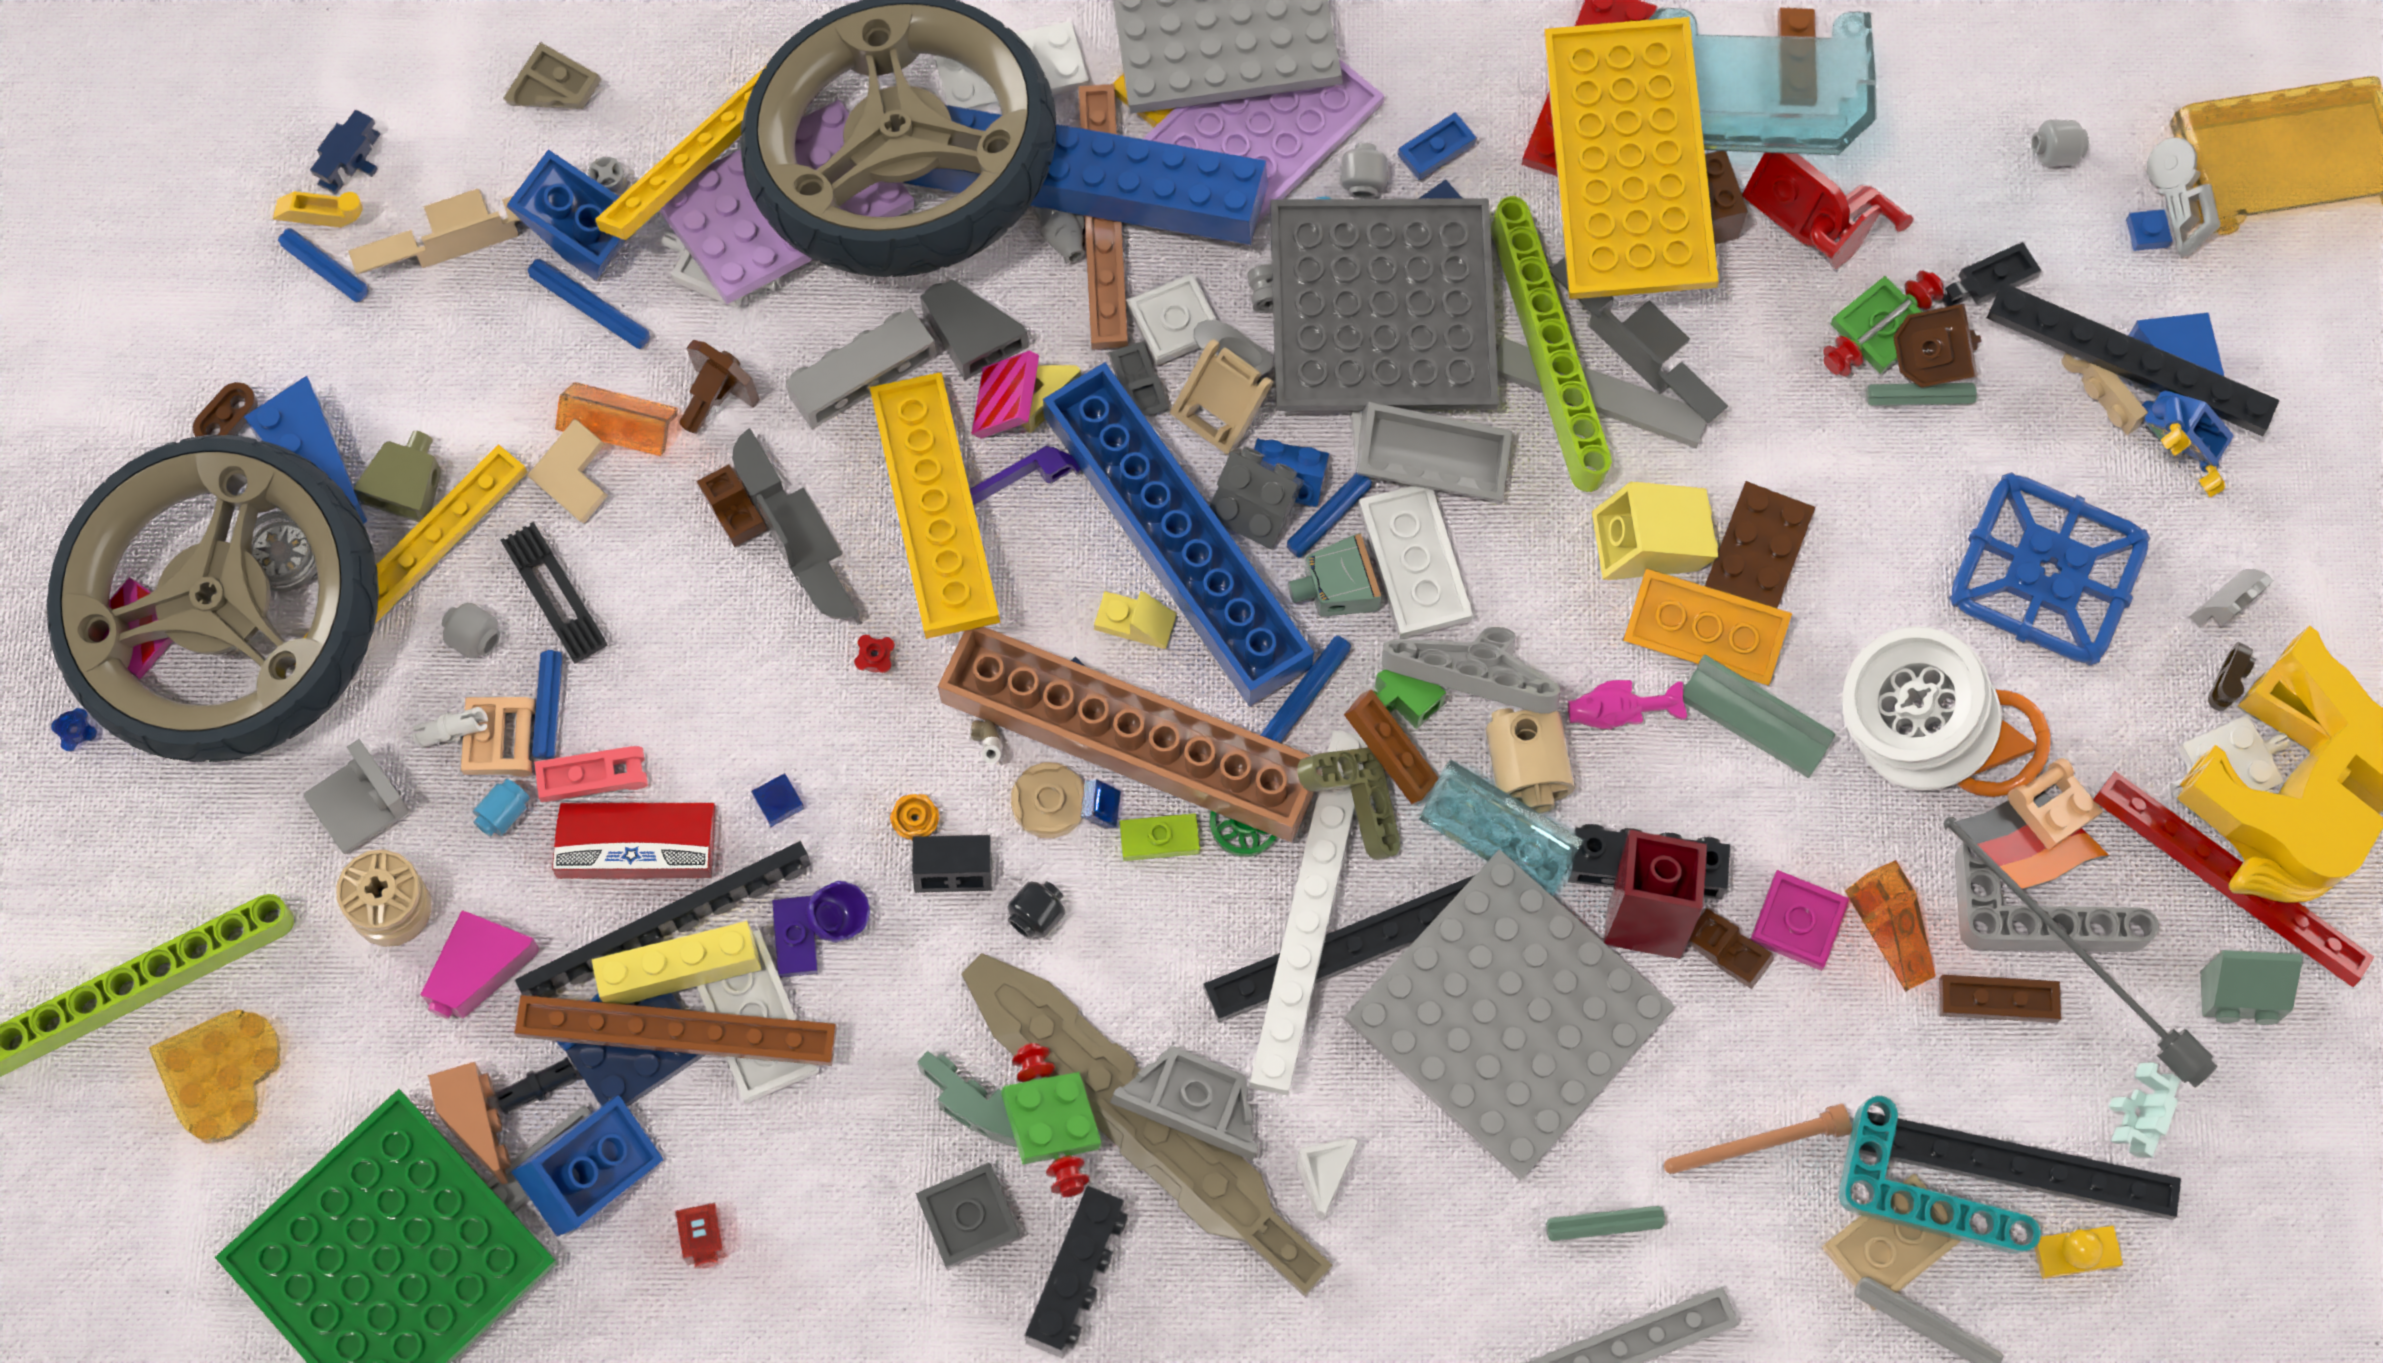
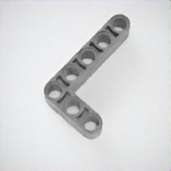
M1962 842L1955 852V874L1959 933L1961 940L1966 946L1975 950L2073 951L2028 906H2002L2000 878L1982 860L1973 858L1968 851L1969 847ZM1971 884L1982 886L1986 891L1987 897H1979L1971 890ZM2040 906L2056 923L2063 925L2066 933L2085 952H2138L2145 948L2159 932L2158 918L2153 912L2144 908ZM1979 921L1984 923L1989 929V934L1984 935L1977 932L1973 922ZM2012 922L2022 923L2027 928L2028 935L2017 933L2013 929ZM2090 923H2097L2102 926L2105 936L2096 935L2091 930ZM2133 923L2140 926L2144 937L2133 934L2129 924Z

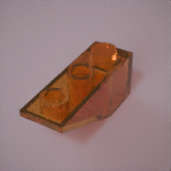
M1896 860L1868 872L1845 890V893L1905 992L1936 977L1917 894Z

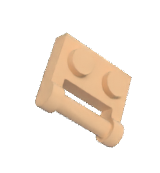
M466 697L465 711L481 707L487 715L488 722L479 723L478 725L485 723L488 726L484 731L463 736L461 771L463 775L510 774L518 777L532 775L533 762L529 760L531 719L532 715L536 713V700L528 697ZM506 713L516 714L514 759H503Z
M2059 758L2048 766V770L2035 778L2032 783L2027 786H2017L2008 793V800L2012 807L2048 850L2104 812L2074 777L2071 763L2064 758ZM2056 784L2062 793L2038 808L2033 802L2034 798Z

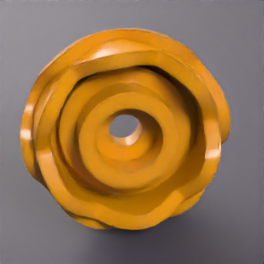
M924 794L905 795L897 800L890 814V821L898 835L905 839L913 840V837L930 836L934 832L939 821V811L931 799ZM914 815L919 817L916 821H913L911 818Z

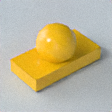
M2114 1225L2087 1230L2077 1229L2068 1233L2042 1236L2038 1245L2034 1247L2042 1280L2123 1266Z

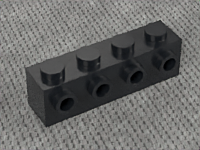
M1585 824L1582 827H1575L1571 838L1568 883L1613 888L1629 830L1643 831L1634 828L1621 829L1620 832L1608 831L1603 826L1597 824ZM1667 832L1659 834L1661 836L1682 839V836L1676 833ZM1700 837L1697 840L1682 839L1707 844L1704 898L1722 900L1728 889L1730 844L1720 843L1719 839L1713 837Z
M1086 1186L1024 1334L1026 1344L1062 1359L1067 1348L1074 1350L1083 1328L1077 1325L1083 1310L1088 1312L1091 1310L1098 1289L1093 1287L1098 1273H1106L1114 1253L1109 1250L1114 1235L1118 1237L1122 1235L1129 1214L1124 1213L1125 1201L1091 1186Z

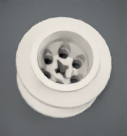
M1921 626L1904 627L1887 632L1872 640L1860 651L1852 662L1845 678L1842 710L1847 729L1869 765L1879 775L1894 784L1916 790H1935L1955 785L1970 777L1983 766L1995 748L2002 723L2001 705L1996 690L1990 682L1986 668L1978 655L1965 642L1947 632ZM1920 698L1925 705L1917 708L1913 703L1916 699ZM1949 698L1954 700L1955 704L1951 708L1944 709L1941 707L1942 701ZM1939 722L1942 724L1941 729L1935 733L1927 732V728L1931 723ZM1904 724L1913 725L1912 731L1906 735L1900 734V727Z

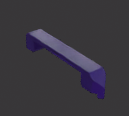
M1046 445L970 488L973 506L1035 470H1038L1046 483L1051 484L1066 476L1071 470L1077 475L1081 468L1072 455Z

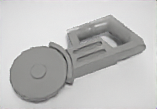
M2175 137L2160 142L2151 151L2147 161V174L2150 182L2157 188H2160L2158 193L2166 196L2179 255L2184 258L2191 255L2220 227V221L2212 185L2203 184L2196 188L2193 187L2201 175V172L2195 170L2197 154L2194 146L2185 139ZM2197 200H2200L2204 223L2190 237H2187V232L2201 220Z

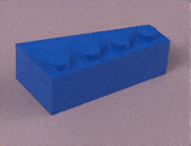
M307 375L244 416L259 442L266 441L276 444L314 463L343 490L355 507L363 524L368 521L359 498L354 491L353 483L318 396Z

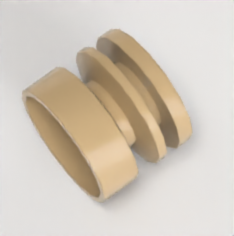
M389 850L367 851L353 858L342 870L336 884V900L343 915L369 943L382 947L400 946L414 939L426 927L432 912L431 895L416 869L401 854ZM384 887L382 897L376 898L379 895L378 889Z

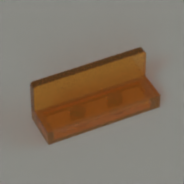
M573 382L559 395L555 430L564 432L570 423L576 419L603 442L662 456L666 451L669 424L677 417L678 408Z

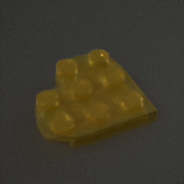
M240 1009L222 1013L149 1047L176 1117L187 1132L204 1143H218L233 1139L256 1121L258 1117L256 1086L267 1079L271 1073L275 1072L281 1064L279 1036L266 1018L256 1013L244 1012Z

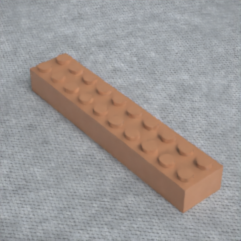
M986 627L964 631L937 686L941 703L980 719L990 720L995 725L1291 843L1314 795V792H1310L1302 786L1297 772L1300 760L1311 755ZM1322 769L1316 770L1318 775H1322Z

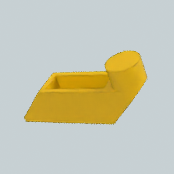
M293 191L277 199L273 219L342 228L357 220L363 210V205L359 196L354 192H345L340 197Z

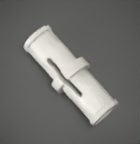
M475 707L457 714L447 712L441 714L436 720L415 725L413 731H423L412 733L415 744L420 748L443 741L453 743L459 741L462 736L484 731L488 725L485 723L478 724L488 722V718L481 707Z

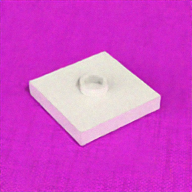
M1193 273L1126 300V306L1156 365L1198 349L1199 347L1194 339V328L1199 322L1216 320Z

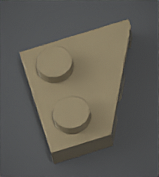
M539 42L503 99L511 106L583 109L602 79L597 73Z

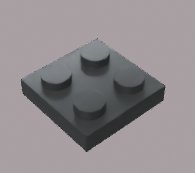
M990 1162L915 1193L946 1270L1021 1238Z

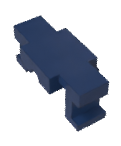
M355 109L344 125L335 124L317 148L320 157L310 169L312 175L320 179L317 182L318 186L336 195L344 185L338 173L340 168H343L345 173L351 177L356 170L373 177L378 170L377 166L366 161V157L372 150L370 144L374 145L381 134L373 129L376 123L372 117Z

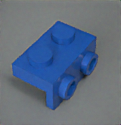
M1257 438L1254 450L1264 455L1263 461L1273 466H1276L1277 463L1289 466L1297 472L1295 477L1304 481L1295 503L1317 507L1329 453L1318 451L1313 447H1299L1284 444L1277 440Z

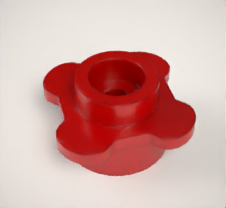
M862 635L857 641L860 649L859 655L854 659L856 668L861 671L867 670L874 673L888 672L892 667L890 653L895 648L894 641L889 637L874 639L870 635ZM877 651L878 655L873 657L871 653Z

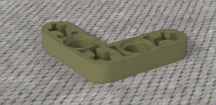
M1368 747L1319 753L1300 760L1297 768L1298 778L1306 790L1316 792L1346 787L1351 788L1363 844L1367 854L1372 859L1382 860L1397 855L1400 849V837L1384 769ZM1338 762L1342 767L1343 777L1340 775L1338 769ZM1358 763L1363 764L1364 769L1359 770ZM1322 769L1323 776L1318 775L1316 770ZM1370 796L1373 798L1376 811L1372 808Z

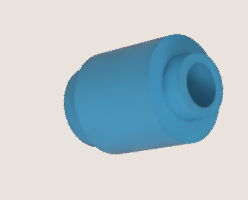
M506 779L502 784L497 783L472 811L477 817L473 823L490 837L494 833L503 836L526 810L525 804L530 797L510 779Z

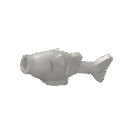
M1033 207V213L1039 219V225L1042 230L1041 236L1046 239L1054 250L1063 256L1066 263L1071 264L1081 260L1085 255L1082 247L1083 215L1049 208Z

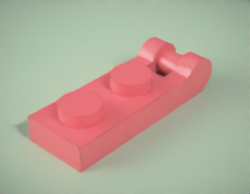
M629 746L536 761L534 763L539 800L542 803L622 789L638 790L648 786L647 774L642 771L641 765L645 760L644 750L640 746ZM625 764L627 773L616 774L615 765Z

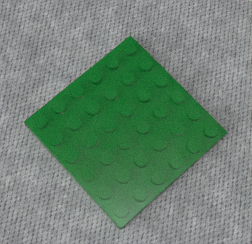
M400 1089L396 1090L214 1257L307 1363H452L559 1263Z

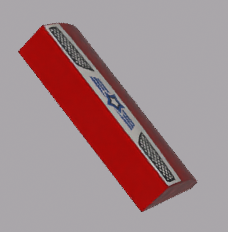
M560 803L555 832L552 870L557 879L712 878L715 803Z

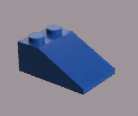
M549 149L507 203V208L565 261L595 281L599 279L626 242L623 239L600 231L595 220L620 196Z
M617 1095L514 1168L511 1173L556 1237L577 1229L664 1159L621 1097Z

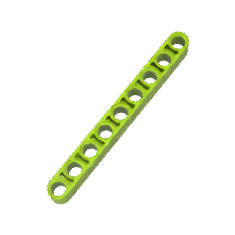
M1507 196L1498 203L1490 225L1491 234L1571 481L1579 490L1593 492L1598 490L1604 482L1612 463L1611 455L1529 207L1521 198ZM1576 434L1582 435L1586 439L1580 438ZM1586 466H1590L1596 471L1590 470Z
M275 894L258 896L1 1023L0 1077L285 936L294 925L293 913L283 900ZM275 909L280 910L276 920L270 923L264 922L267 913ZM244 927L241 937L237 940L228 941L232 930ZM207 945V951L202 957L192 959V954L197 947ZM171 963L167 974L156 977V971L162 964ZM134 981L133 988L129 993L119 995L123 984ZM97 999L94 1010L83 1014L84 1005L90 1000ZM60 1017L57 1028L46 1032L48 1022L53 1018ZM22 1035L23 1039L20 1046L15 1050L9 1051V1044L12 1039Z

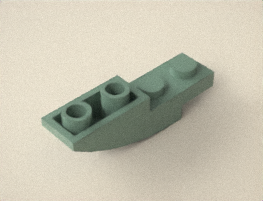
M927 1050L917 1064L920 1073L943 1091L937 1098L939 1109L972 1131L994 1141L1017 1148L1001 1090L998 1088L987 1100L985 1097L988 1093L979 1083L971 1078L965 1082L955 1073L958 1068L943 1054H939L936 1058Z

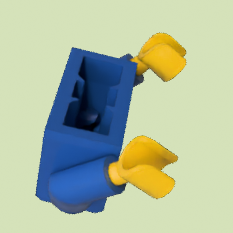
M2166 390L2159 394L2155 402L2146 400L2142 406L2148 413L2143 422L2160 439L2166 449L2170 448L2174 456L2182 452L2199 460L2201 471L2209 473L2200 478L2199 482L2210 498L2223 491L2226 484L2217 469L2220 467L2219 459L2233 439L2234 434L2206 402Z

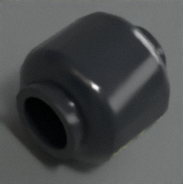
M1029 881L1009 902L1007 910L1010 917L1007 920L1017 932L1027 939L1031 940L1033 936L1045 938L1065 914V908L1060 901L1063 898V894L1048 881L1043 885L1038 882Z

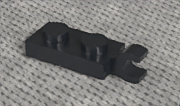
M2021 242L1961 269L1958 275L1961 281L1945 287L1947 294H1944L1942 302L1945 307L1959 305L1971 296L1976 305L1995 297L2002 282L2018 287L2037 278L2042 270L2024 242Z

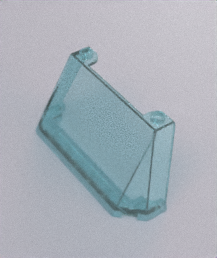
M1660 8L1648 19L1690 17L1704 150L1840 155L1877 119L1876 74L1871 12L1848 11L1842 13L1833 23L1832 38L1698 35V23L1695 16L1684 8Z

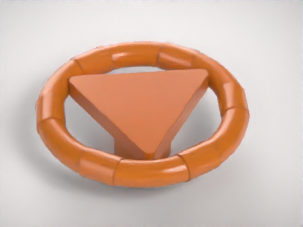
M1995 689L2000 705L2013 706L2029 718L2036 736V745L2002 720L1999 738L1993 752L1984 765L1971 776L1998 765L2006 764L2035 751L2034 755L2020 773L2009 780L1997 783L1975 780L1970 776L1956 784L1965 791L1978 796H2005L2017 786H2027L2032 783L2046 764L2050 752L2051 736L2045 716L2031 700L2013 691Z

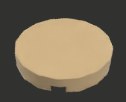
M1043 762L1029 767L1018 778L1011 791V809L1016 822L1026 832L1039 838L1055 839L1069 834L1081 823L1086 813L1087 792L1082 779L1060 763Z

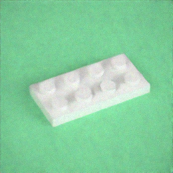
M1071 21L1016 33L1037 58L1046 75L1045 78L1049 81L1052 96L1079 90L1078 86H1088L1087 74ZM934 55L947 105L979 111L1000 108L994 91L982 77L956 61Z
M1410 486L1359 499V510L1399 638L1402 639L1472 621L1473 613L1433 489Z
M760 930L754 931L753 934L761 970L697 986L707 1012L797 1020ZM726 1057L745 1104L819 1073L816 1065Z

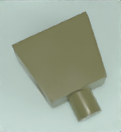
M412 431L406 446L391 441L385 442L354 487V491L361 504L420 522L432 510L441 475V468L436 458L428 454L433 443L432 437L420 431Z

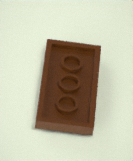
M1745 481L1719 547L1718 558L1714 560L1705 586L1778 608L1816 507Z

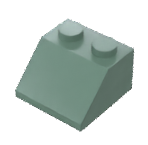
M2222 950L2200 971L2202 1017H2216V1021L2220 1023L2239 1022L2241 1018L2255 1019V1023L2259 1025L2278 1024L2293 1011L2303 962L2302 954Z

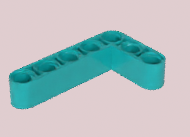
M1885 1096L1871 1097L1857 1108L1839 1187L1838 1198L1845 1210L1861 1216L2010 1254H2019L2031 1250L2038 1245L2041 1238V1230L2038 1223L2032 1217L1885 1179L1898 1119V1110L1892 1100ZM1870 1106H1877L1884 1111L1885 1122L1883 1126H1876L1869 1121L1867 1111ZM1861 1145H1870L1875 1149L1877 1160L1874 1165L1865 1164L1860 1159L1859 1149ZM1854 1183L1864 1185L1868 1190L1869 1199L1865 1205L1858 1204L1852 1199L1851 1188ZM1894 1193L1901 1194L1907 1199L1908 1210L1904 1215L1896 1213L1890 1205V1199ZM1934 1203L1942 1205L1947 1211L1948 1219L1944 1225L1935 1223L1931 1218L1930 1209ZM1973 1214H1979L1986 1220L1987 1230L1984 1235H1979L1971 1229L1970 1219ZM2013 1224L2021 1225L2026 1231L2027 1239L2023 1245H2018L2011 1239L2010 1229Z

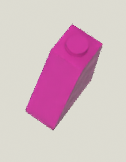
M462 910L420 995L429 1005L428 1011L445 1019H449L451 1014L464 1019L537 955L539 947L532 937Z

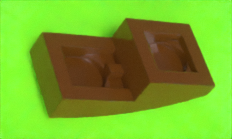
M730 464L696 481L734 548L767 531L763 519L752 504L744 486Z
M1708 908L1698 919L1688 941V944L1705 958L1750 989L1755 986L1774 960L1772 952L1740 934L1738 926Z

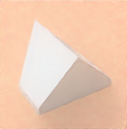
M1347 1138L1299 1148L1296 1167L1317 1219L1324 1221L1355 1153L1357 1140Z

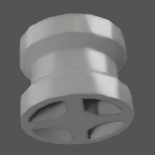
M609 156L600 157L590 164L588 168L589 177L618 196L626 192L627 179L621 163L616 158ZM605 181H613L609 184H603Z

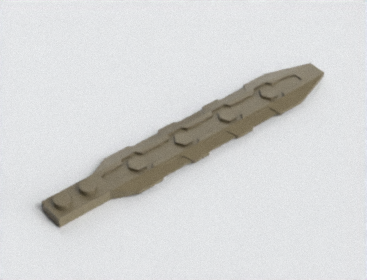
M983 953L961 973L993 1037L1013 1056L1017 1054V1050L1020 1047L1031 1043H1038L1040 1046L1049 1048L1050 1055L1045 1059V1062L1053 1063L1055 1066V1071L1049 1077L1079 1072L1097 1128L1120 1149L1119 1153L1138 1171H1145L1178 1202V1207L1207 1234L1246 1243L1304 1297L1332 1269L1333 1265L1273 1211L1262 1175L1243 1157L1110 1103L1114 1091L1120 1086L1124 1087L1133 1080L1141 1069L1135 1065L1136 1060L1117 1043L1112 1044L1078 1013L1079 1009L1049 981Z

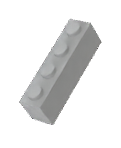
M912 308L903 313L896 312L890 315L884 321V324L872 331L866 330L859 333L848 345L841 349H832L817 363L810 367H801L793 372L790 378L785 381L788 395L809 427L813 430L871 396L869 387L895 382L936 358L935 341Z

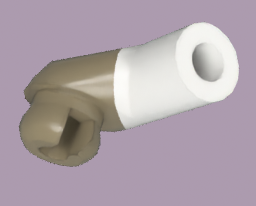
M985 719V722L973 721L971 725V739L974 741H984L981 753L983 760L987 763L997 762L1000 759L1003 745L995 724Z

